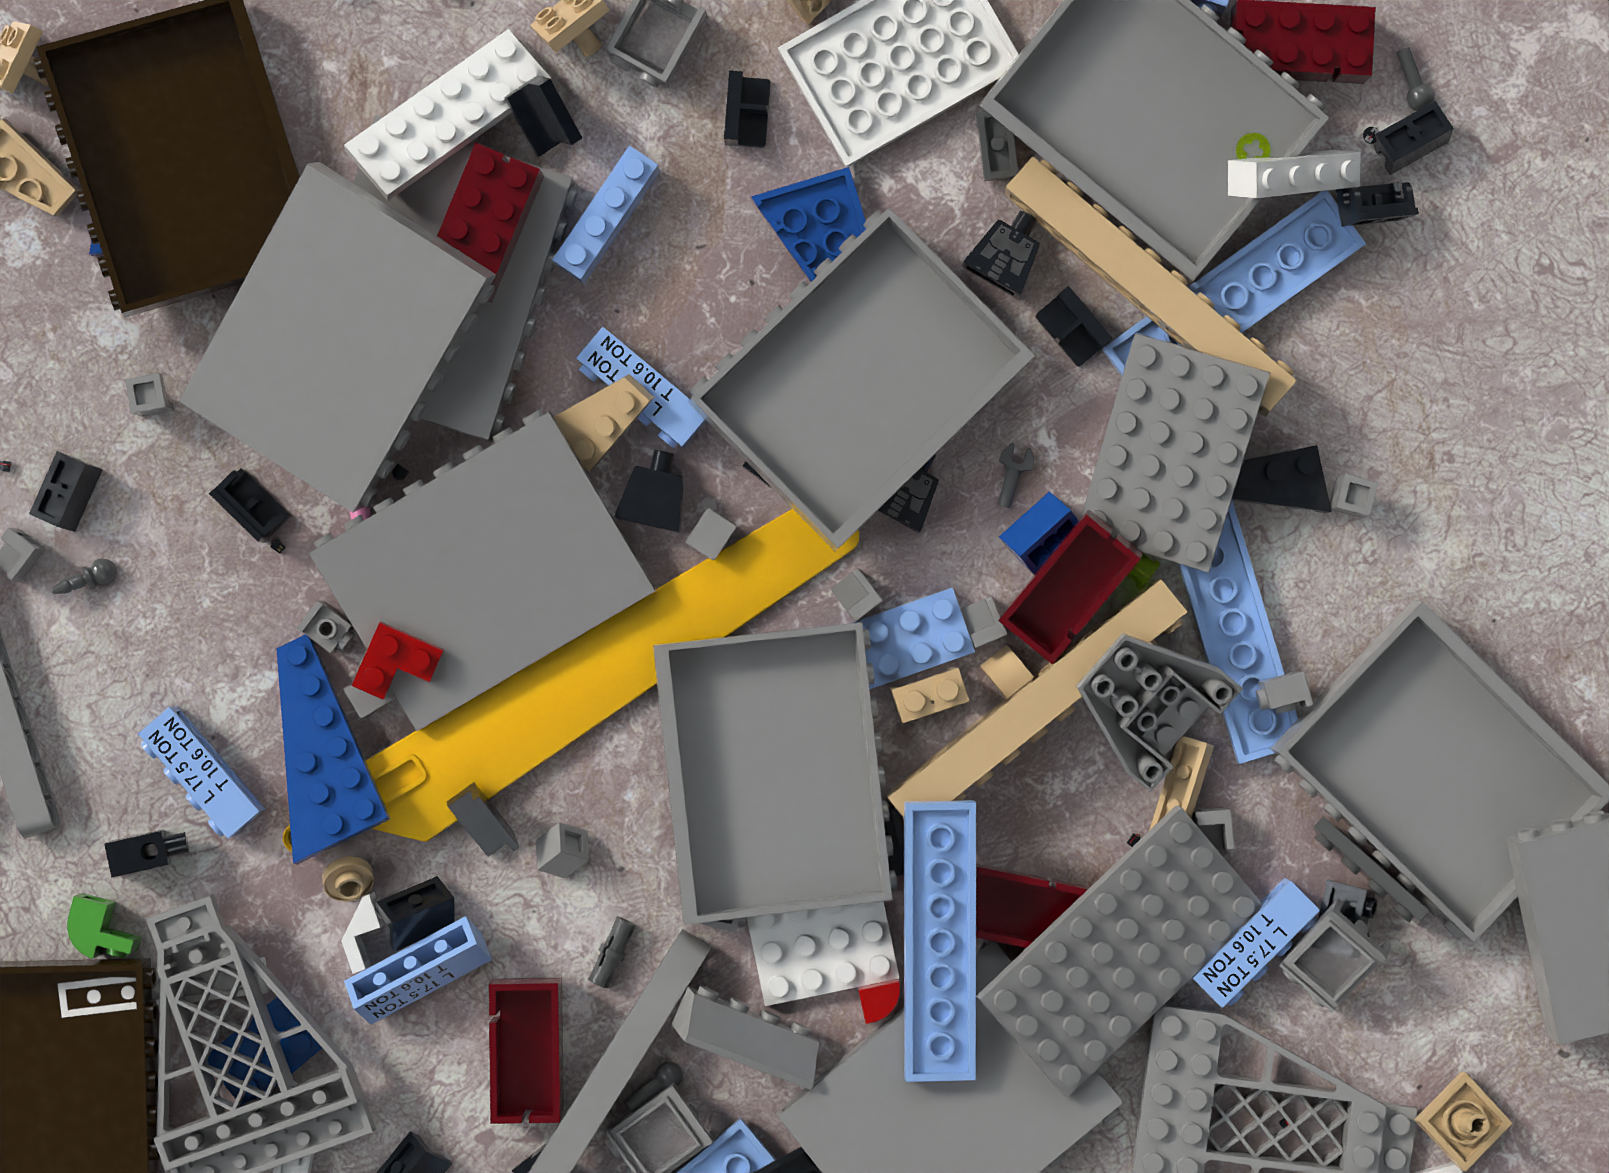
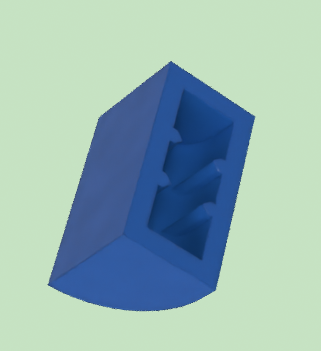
M1049 491L1004 531L999 538L1034 575L1079 520L1065 504Z

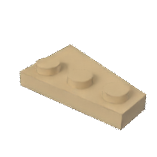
M7 119L0 120V189L17 196V198L45 212L59 216L77 196L76 191L80 190Z
M628 374L559 413L554 418L582 466L590 472L655 397Z

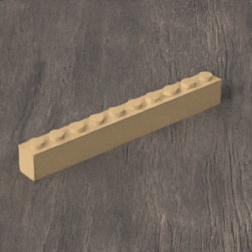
M1032 157L1005 187V196L1022 211L1036 218L1037 223L1181 346L1271 372L1259 412L1266 417L1297 381L1292 377L1294 374L1293 370L1281 360L1275 362L1265 354L1267 352L1266 347L1257 339L1252 337L1249 340L1239 332L1241 327L1234 319L1228 315L1224 317L1219 315L1213 309L1215 305L1208 297L1202 293L1196 295L1186 287L1188 282L1181 274L1174 270L1171 273L1160 264L1162 260L1155 252L1149 248L1145 250L1140 248L1134 242L1136 238L1129 230L1123 226L1117 228L1108 220L1110 216L1102 207L1097 204L1091 206L1082 198V191L1073 183L1068 181L1065 184L1056 176V169L1050 163L1043 159L1039 162L1036 158Z

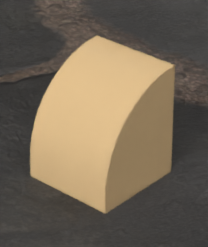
M1007 645L980 665V668L1006 699L1034 678Z

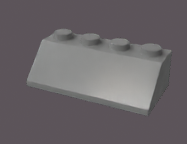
M700 986L698 990L687 987L671 1024L684 1042L804 1088L812 1089L819 1042L810 1034L811 1028L794 1021L791 1026L780 1022V1016L767 1010H762L761 1014L749 1010V1004L736 998H731L730 1002L718 998V992L705 986Z

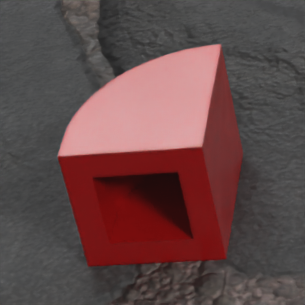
M899 979L858 987L865 1024L877 1022L892 1012L900 994Z

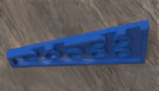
M849 167L751 196L754 204L810 282L817 277L814 271L823 261L829 258L833 262L842 253L838 248L848 237L854 234L857 238L866 230L863 226L866 220Z
M306 634L276 648L293 863L296 865L391 819L313 640Z

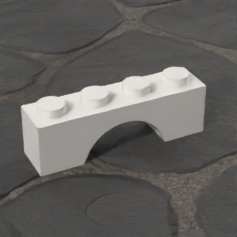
M1325 150L1306 152V156L1228 160V196L1264 198L1360 187L1361 152Z

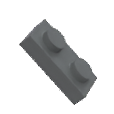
M986 110L977 111L976 121L984 182L1014 178L1018 173L1014 133Z

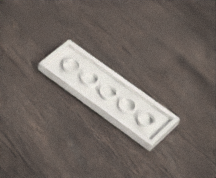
M508 29L344 144L345 151L387 201H389L511 114L512 111L504 98L505 96L536 76L550 79L551 77Z

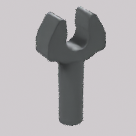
M1014 443L1005 448L999 458V462L1004 464L1007 472L997 505L1005 508L1011 507L1020 474L1024 471H1031L1034 466V456L1031 448L1026 450L1022 463L1016 464L1012 461Z

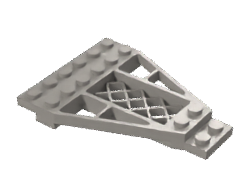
M214 894L146 919L158 951L157 971L160 977L157 1136L153 1139L165 1171L171 1170V1173H260L370 1134L376 1130L353 1064L231 925L225 926ZM234 961L236 970L225 964ZM214 969L208 983L194 977V975ZM221 971L237 978L230 994L214 986ZM255 972L297 1018L301 1025L282 1032L274 1028ZM189 983L205 990L199 1005L186 1000L184 997ZM241 984L248 1002L236 997ZM211 993L227 1001L220 1016L204 1008ZM232 1004L249 1011L243 1026L226 1019ZM171 1010L191 1065L174 1071L170 1070ZM189 1010L195 1012L193 1018ZM200 1016L217 1023L210 1038L196 1030ZM253 1017L260 1035L248 1030ZM222 1026L239 1033L233 1048L216 1041ZM307 1030L338 1065V1070L297 1083L293 1080L280 1041L282 1038ZM244 1037L261 1044L254 1059L238 1052ZM201 1043L207 1045L206 1048H205V1050L203 1049ZM212 1048L228 1055L223 1070L209 1065L207 1059ZM265 1050L272 1068L260 1062ZM234 1059L251 1066L244 1081L228 1074ZM256 1069L273 1077L266 1092L250 1085ZM194 1071L210 1116L171 1128L169 1126L170 1079ZM213 1075L219 1078L217 1083L215 1082ZM224 1081L241 1088L234 1103L220 1096L219 1092ZM278 1083L280 1090L272 1093ZM246 1091L259 1097L241 1104Z
M1163 1005L1152 1015L1132 1173H1203L1204 1165L1208 1160L1249 1165L1250 1173H1258L1263 1167L1304 1173H1409L1416 1126L1414 1119L1417 1117L1418 1109L1415 1106L1380 1102L1221 1011L1188 1006L1183 1008ZM1228 1024L1266 1046L1264 1069L1261 1078L1217 1073L1222 1028L1224 1025ZM1274 1053H1280L1333 1083L1336 1089L1271 1080ZM1230 1086L1240 1100L1223 1112L1213 1098ZM1235 1086L1252 1088L1254 1090L1245 1097H1242ZM1264 1091L1274 1105L1258 1117L1248 1102ZM1269 1091L1289 1094L1277 1102ZM1298 1096L1308 1110L1291 1121L1282 1107ZM1304 1096L1322 1099L1311 1107ZM1332 1100L1342 1114L1326 1126L1316 1112ZM1337 1100L1346 1101L1345 1110ZM1213 1104L1221 1115L1210 1123ZM1245 1106L1255 1120L1238 1131L1229 1120V1117ZM1279 1110L1289 1125L1272 1136L1262 1122ZM1313 1115L1323 1129L1306 1140L1297 1129V1126ZM1226 1121L1235 1135L1219 1146L1209 1132ZM1343 1123L1341 1144H1339L1331 1131ZM1260 1125L1269 1139L1253 1151L1243 1137ZM1294 1130L1303 1144L1287 1155L1277 1142ZM1328 1135L1337 1149L1321 1160L1311 1146ZM1208 1138L1215 1148H1207ZM1241 1140L1250 1153L1229 1151L1227 1149ZM1272 1145H1275L1284 1158L1261 1154ZM1308 1149L1317 1162L1296 1160V1158ZM1339 1156L1338 1165L1329 1164Z

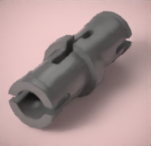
M616 917L605 944L601 943L599 947L600 955L588 978L590 982L603 988L609 987L616 967L626 956L624 951L637 926L636 924L622 917Z

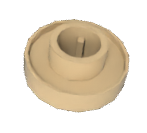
M348 856L331 862L324 869L322 881L324 891L329 898L336 901L349 902L365 896L372 889L374 876L372 867L366 860L360 857Z

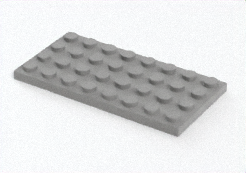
M1176 805L976 997L1056 1088L1068 1098L1185 985L1260 910L1263 904L1182 807Z

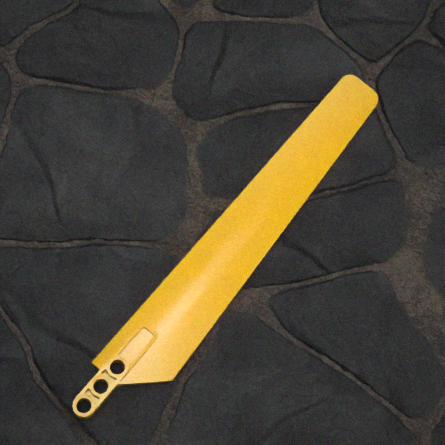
M790 509L721 550L715 560L707 558L658 587L650 595L424 728L414 731L365 760L391 818L372 829L423 842L429 841L458 821L448 808L446 802L470 784L475 782L489 800L657 685L653 645L727 637L853 551L859 542V531L857 530L835 552L793 509ZM289 825L283 833L282 840L284 846L292 852Z

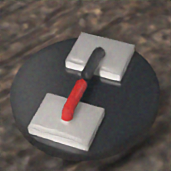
M1375 127L1366 128L1363 132L1365 142L1369 144L1376 143L1375 134L1379 130Z

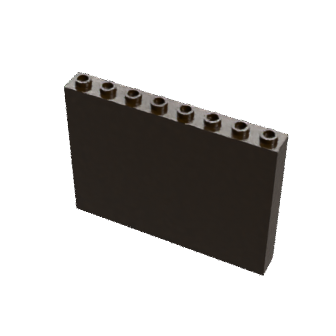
M203 0L36 46L39 58L33 59L39 78H46L50 91L44 92L50 112L57 111L61 123L55 125V129L61 145L67 144L71 157L65 158L72 179L78 177L82 190L76 191L82 211L89 210L92 223L87 224V228L93 245L100 244L103 256L97 259L103 277L110 276L114 288L108 291L114 311L121 310V313L126 318L242 284L300 178L244 1Z
M151 958L0 961V1173H157L156 1160L160 1159V1155L153 1138L156 1137L157 1126L155 1092L158 1091V1071H154V1057H157L158 1038L153 1036V1023L157 1020L156 1002H150L152 999V989L156 986V970L151 968ZM109 977L136 978V981L65 990L68 1010L136 1002V1009L62 1018L58 983ZM125 986L133 987L135 990L134 997L131 999L123 998L121 995L122 988ZM91 990L99 991L101 995L100 1001L90 1003L87 999L88 992Z

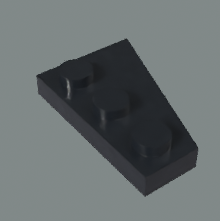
M1315 445L1244 460L1232 501L1313 510L1320 513L1332 512L1318 446Z

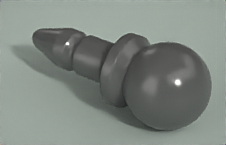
M104 558L97 559L90 567H82L83 574H77L68 580L60 581L51 589V592L53 594H65L85 587L86 584H88L90 589H94L96 584L100 586L109 585L115 580L117 569L112 561Z

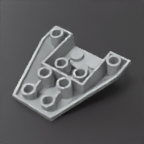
M1124 633L1120 635L1076 685L1124 770L1150 792L1174 767L1165 757L1167 752L1208 706L1221 714L1243 689L1217 666Z

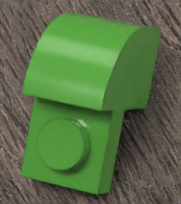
M85 893L73 896L67 920V931L72 944L83 955L93 959L102 955L103 949L106 948V953L109 955L126 957L127 954L139 950L141 936L109 928L116 901Z

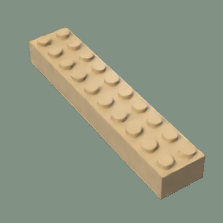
M1162 579L1152 580L1063 651L1053 664L1048 663L1033 675L1034 678L1008 699H1003L886 793L888 799L903 817L904 802L962 801L967 796L963 791L973 783L977 787L984 784L994 775L991 771L993 767L1000 762L1004 765L1010 763L1021 753L1018 747L1027 740L1033 744L1048 732V729L1045 727L1053 719L1060 722L1075 710L1072 704L1080 698L1083 699L1076 685L1122 633L1157 645L1154 639L1161 633L1169 635L1184 623L1181 617L1187 613V610Z

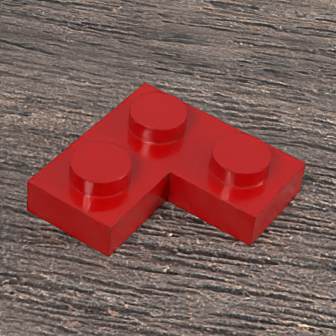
M380 621L351 686L384 700L397 669L430 682L445 649Z

